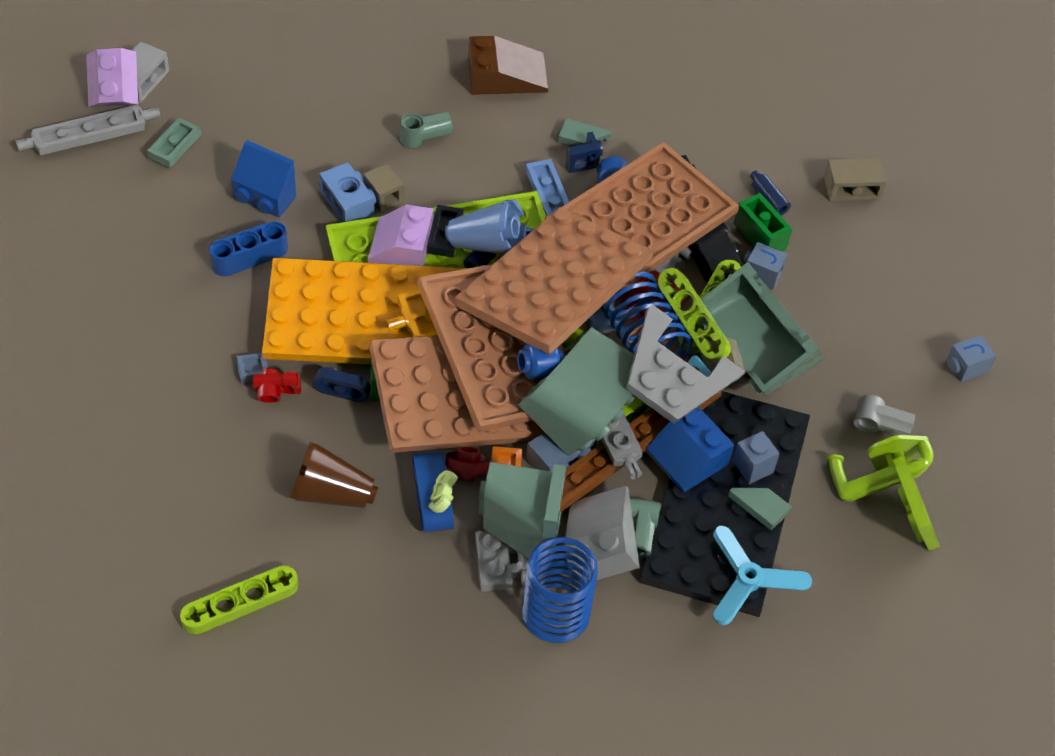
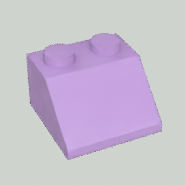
M124 48L97 49L86 54L88 107L138 104L136 51Z
M406 204L380 217L369 253L368 263L424 266L427 256V243L433 223V208Z

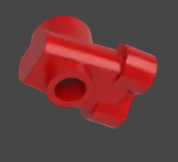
M263 369L261 374H254L253 387L257 392V400L260 402H279L281 400V393L301 394L302 385L298 372L279 373L276 369Z

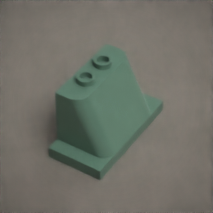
M490 462L487 480L481 482L479 492L480 504L478 515H484L483 529L528 559L530 553L539 543L558 537L566 466L554 464L553 471L551 472Z

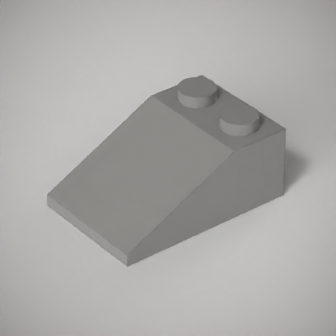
M627 486L586 497L570 505L566 537L578 540L590 548L597 560V580L640 568L629 489ZM565 543L566 546L578 548L576 545ZM566 551V554L577 556L578 558L584 561L583 558L579 557L575 553ZM567 559V562L575 563L583 569V567L577 564L576 562Z

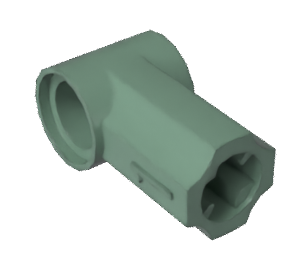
M441 112L423 117L416 113L405 114L401 119L400 143L407 148H417L425 139L451 134L453 126L449 113Z
M631 498L630 503L638 559L642 560L651 554L654 529L657 528L661 502Z

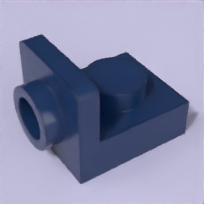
M593 132L587 133L586 144L567 148L566 168L569 173L598 167L600 156L603 155V147L601 141L596 140Z

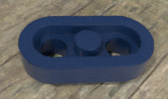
M331 367L318 369L312 380V385L317 391L354 402L366 401L371 390V385L364 376L340 372Z

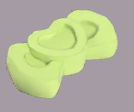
M445 470L436 479V484L433 487V493L430 498L432 501L428 506L435 513L444 512L454 498L451 495L452 486L458 477L452 471Z

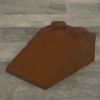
M469 36L468 61L472 95L548 92L543 52L497 36Z

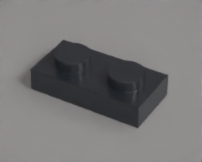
M437 205L427 243V254L454 258L456 247H453L446 240L445 228L451 219L463 216L464 209Z

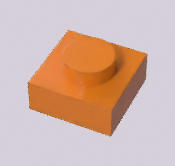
M493 446L491 462L521 467L522 449Z

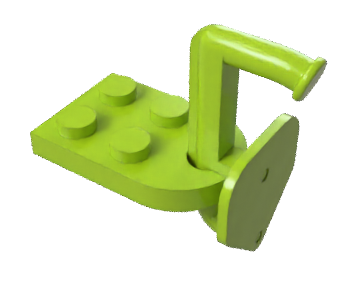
M895 435L873 444L867 452L874 468L879 471L849 482L842 466L844 457L833 454L826 458L827 462H829L830 473L837 493L844 501H854L901 483L902 487L897 488L906 508L907 517L918 542L924 541L929 551L940 547L914 479L924 473L933 461V449L927 436ZM918 453L920 454L921 458L912 460Z

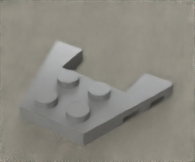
M651 304L644 315L645 320L639 334L637 350L633 357L625 389L675 424L701 406L705 401L739 380L745 371L723 356L709 377L703 375L658 342V339L673 319Z

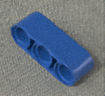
M276 221L268 222L213 242L209 249L213 272L219 276H229L269 262L273 258L284 256L288 251L285 225Z
M443 451L413 454V472L423 533L454 529L452 503L442 513H435L428 507L432 501L430 498L433 493V487L436 484V479L439 474L446 470Z

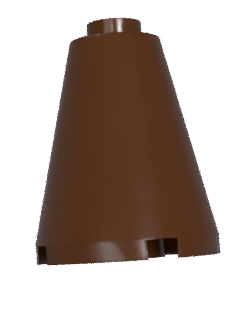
M309 443L290 498L302 502L365 508L366 503L373 504L378 487L373 485L375 479L317 443Z

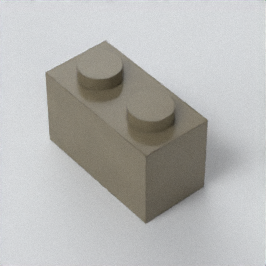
M880 158L828 160L824 175L829 201L881 199L887 182Z

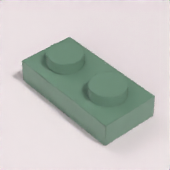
M178 117L147 150L148 158L171 168L201 136V128Z

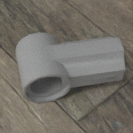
M864 395L859 400L854 418V426L864 433H875L879 430L892 435H910L916 416L915 414L886 406L884 400L878 396Z

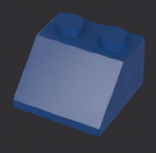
M246 140L231 178L233 197L242 203H247L260 209L264 213L280 218L297 197L294 160Z
M698 407L675 424L669 421L646 448V452L684 493L729 465L734 444Z

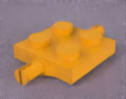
M416 289L397 295V302L402 316L386 319L388 331L406 327L413 338L438 336L420 290Z

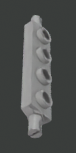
M133 105L32 129V137L16 140L19 152L35 148L40 155L143 131L145 130L147 120L161 118L158 106L142 110L138 105Z
M623 413L615 422L612 423L610 421L607 425L610 430L601 441L613 465L625 466L630 478L635 479V475L637 478L642 475V471L636 462L642 457V449Z

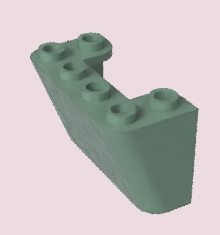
M589 327L574 340L564 352L566 356L546 378L535 385L518 404L568 456L578 449L583 452L592 444L594 439L596 441L602 439L610 430L607 426L610 421L612 423L615 422L625 412L622 408L623 405L630 404L636 398L635 395L625 389L635 354L592 327Z

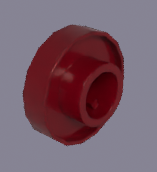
M458 447L457 451H451L446 454V467L451 469L461 481H474L475 477L488 472L490 459L482 455L481 450L477 448Z

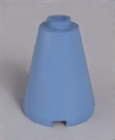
M505 200L451 219L445 228V237L453 247L505 255L526 237V225H520L519 216L524 214L516 200Z

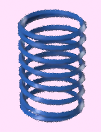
M639 271L633 277H645L650 282L634 283L620 289L609 299L606 305L604 303L600 307L601 310L604 312L605 317L610 319L611 327L616 329L617 337L622 340L623 347L634 354L633 351L637 350L635 345L639 342V334L629 335L635 328L644 323L645 318L643 317L629 326H623V324L629 318L648 308L651 304L658 309L659 307H664L663 312L673 320L658 339V342L673 337L665 345L669 349L675 343L678 336H682V343L674 354L678 356L686 343H688L686 351L680 357L685 360L693 345L691 335L688 334L680 318L663 295L655 277L648 272ZM637 287H650L648 292L626 299L615 311L609 309L614 300L623 293ZM653 297H658L657 302L650 303ZM642 298V299H641L640 301H638L636 304H634V305H632V306H630V307H628V308H626V309H623V308H624L625 306H627L629 303H631V302H633V301H635V300H637V299ZM672 327L677 328L676 332L668 333Z
M568 537L550 538L539 543L530 553L527 562L525 593L523 596V620L529 631L541 640L552 643L568 642L579 637L588 626L598 566L597 560L590 548L580 541ZM560 543H567V544H571V545H576L578 548H574V547H570V546H566V545H560V546H551V545H553V544H560ZM556 551H567V552L575 553V554L578 555L579 557L583 558L584 561L581 560L580 558H578L577 556L570 555V554H566V553H556V554H549V553H551V552H556ZM561 558H563V559H568V560H572V561L576 562L577 564H579L580 566H582L583 569H582L581 567H579L578 565H576L575 563H571V562H567V561H563V560H560V561H551V562H548V561H550V560H552V559H561ZM556 566H564V567L572 568V569H574L575 571L568 570V569H564V568H554V569H548V568H550V567H556ZM561 573V574L570 575V576L574 577L575 579L570 578V577L561 576V575H556V576H547V575ZM552 581H563V582L571 583L572 585L564 584V583H561V582H552ZM559 587L572 593L559 594L549 591L547 588ZM546 600H549V601H552V602H555V603H558V604H567V603H574V604H571V605H556V604H553V603H549V602H547ZM546 608L553 609V610H556V611H571V612H568V613H557V612H553V611L547 610ZM544 615H547V616H550V617H554V618H557V619H560V618H571V619H568V620H555V619L546 617V616H544ZM543 622H546V623H549V624H552V625H555V626H565V625H570V626H568V627H553V626L547 625V624H545V623H543ZM544 630H547V631H550V632H554V633H566V632H569V633H567V634H552V633L546 632V631H544Z

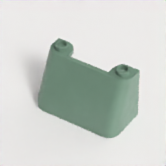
M749 262L701 299L726 338L737 341L745 370L751 377L747 383L757 395L763 392L767 396L814 368L825 359L820 348L780 304L767 285L757 276V272ZM702 318L698 320L706 330L708 326L707 319Z

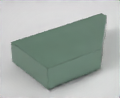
M566 118L558 136V142L570 146L586 144L588 132H593L596 140L608 141L611 139L612 131Z
M732 488L728 495L770 530L778 525L790 513L792 506L769 488Z

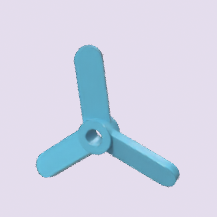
M718 526L714 531L715 540L737 573L736 580L713 613L717 624H729L750 593L759 587L805 591L811 586L812 578L807 572L761 568L756 563L750 562L729 528ZM746 575L752 576L753 579L746 577Z

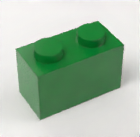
M761 193L738 203L739 209L735 215L734 225L753 247L759 242L782 252L787 250L793 228Z

